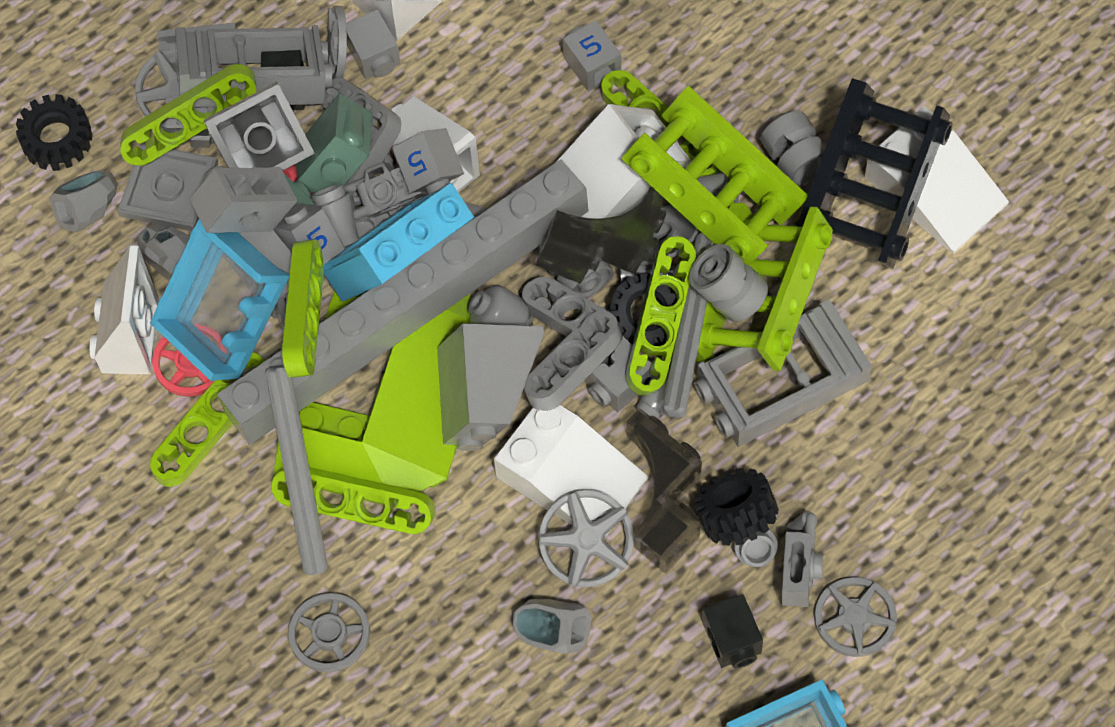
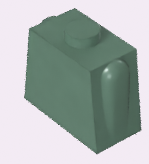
M339 93L305 135L315 154L296 163L298 181L303 183L308 191L315 193L325 187L338 183L344 186L370 155L373 112Z

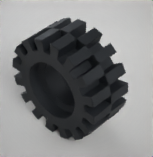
M59 94L55 95V101H51L49 95L42 96L44 101L42 104H38L36 99L30 102L32 110L29 111L24 107L20 112L23 119L17 118L16 122L18 128L16 135L25 156L28 157V160L33 165L37 162L39 168L44 170L50 164L53 171L60 170L59 163H65L66 168L72 167L71 159L74 157L80 162L84 158L82 150L89 152L91 147L89 140H92L93 136L91 126L80 104L76 105L75 100L70 97L65 102L63 95ZM63 123L69 127L68 134L59 141L48 143L40 139L41 131L50 124Z
M640 273L627 278L617 287L610 302V313L616 317L622 336L632 345L638 324L631 316V305L638 296L646 294L651 273ZM662 285L656 288L655 296L661 301L663 306L670 307L676 303L677 296L671 287ZM654 325L646 328L645 337L651 345L660 346L666 343L667 334L661 326Z
M737 468L734 475H731L728 470L722 472L724 478L718 479L714 476L710 479L711 486L704 484L700 488L701 494H696V504H694L707 537L711 538L712 542L717 544L721 540L722 545L730 546L731 541L734 540L736 545L744 544L743 538L749 537L753 541L758 538L756 532L760 531L765 534L770 530L768 524L776 522L775 515L778 514L779 509L769 482L763 473L757 474V471L751 468L745 473L744 468Z

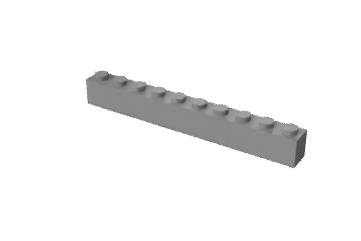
M560 159L459 228L385 283L370 289L320 323L314 374L292 378L298 411L589 212L585 185ZM282 350L217 394L226 416L249 445L276 428L266 370L284 365Z

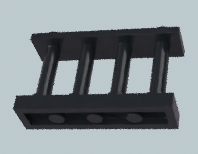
M852 78L797 226L803 227L810 207H818L833 229L832 234L881 250L878 261L885 267L894 269L896 261H902L909 245V238L906 237L907 231L940 144L945 145L947 143L953 123L949 121L950 115L946 109L938 105L935 107L932 118L928 119L876 102V97H873L875 91L868 83ZM874 118L924 134L925 136L917 158L863 141L862 136L859 135L863 121ZM859 156L910 173L903 195L899 196L848 179L847 174L844 172L849 159ZM844 194L896 212L888 235L833 217V212H830L835 196L840 197Z

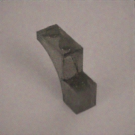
M650 186L638 206L625 214L610 218H585L557 210L543 237L535 265L579 284L582 283L589 269L597 270L601 260L635 274L643 260L650 262L657 248L659 239L653 237V235L659 232L666 216V211L661 209L664 197Z
M637 410L627 420V437L645 457L653 476L655 490L651 507L641 525L634 532V548L662 572L667 574L700 539L701 524L699 523L698 516L687 505L683 503L677 505L676 503L701 477L702 461L700 460L699 453L686 442L679 443L671 437L667 427L654 416L648 418L641 411Z

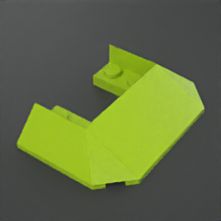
M334 290L324 321L366 292L342 302ZM470 294L392 347L371 416L314 402L299 411L309 467L418 492L429 487L433 488L447 480L457 445H443L437 347L462 324H470L471 313L468 310L472 299ZM279 441L273 477L284 468ZM313 480V483H312L313 488L315 487V485H316V483H317V481H315V480ZM327 484L323 488V491L344 496L342 489L335 484ZM369 493L364 496V501L385 506L383 499L375 493ZM395 499V506H394V508H396V505H397L398 502H399L398 499Z

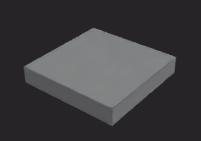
M140 144L139 148H141V150H145L146 144ZM172 149L146 165H133L117 210L119 217L192 231L199 217L190 198L201 186L205 172L210 168L218 166L217 158Z

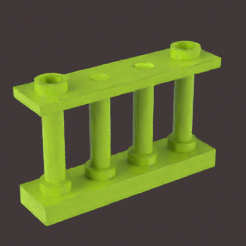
M687 86L661 115L669 123L664 131L655 140L644 132L621 159L715 245L726 244L744 259V264L750 265L768 246L759 237V234L772 219L782 225L806 201L808 195L690 86ZM681 135L700 151L685 169L667 153ZM712 163L730 179L716 197L697 181ZM742 191L761 207L747 224H744L728 209Z
M732 202L729 210L744 224H747L754 216L746 203ZM818 207L809 208L803 227L767 225L759 234L763 241L796 243L790 262L755 259L749 265L761 276L783 278L777 296H766L764 303L756 311L770 313L764 331L753 332L722 329L726 317L707 300L696 357L697 363L710 361L712 353L718 345L754 348L759 351L773 371H781L786 356L791 352L793 337L825 250L832 241L833 229Z

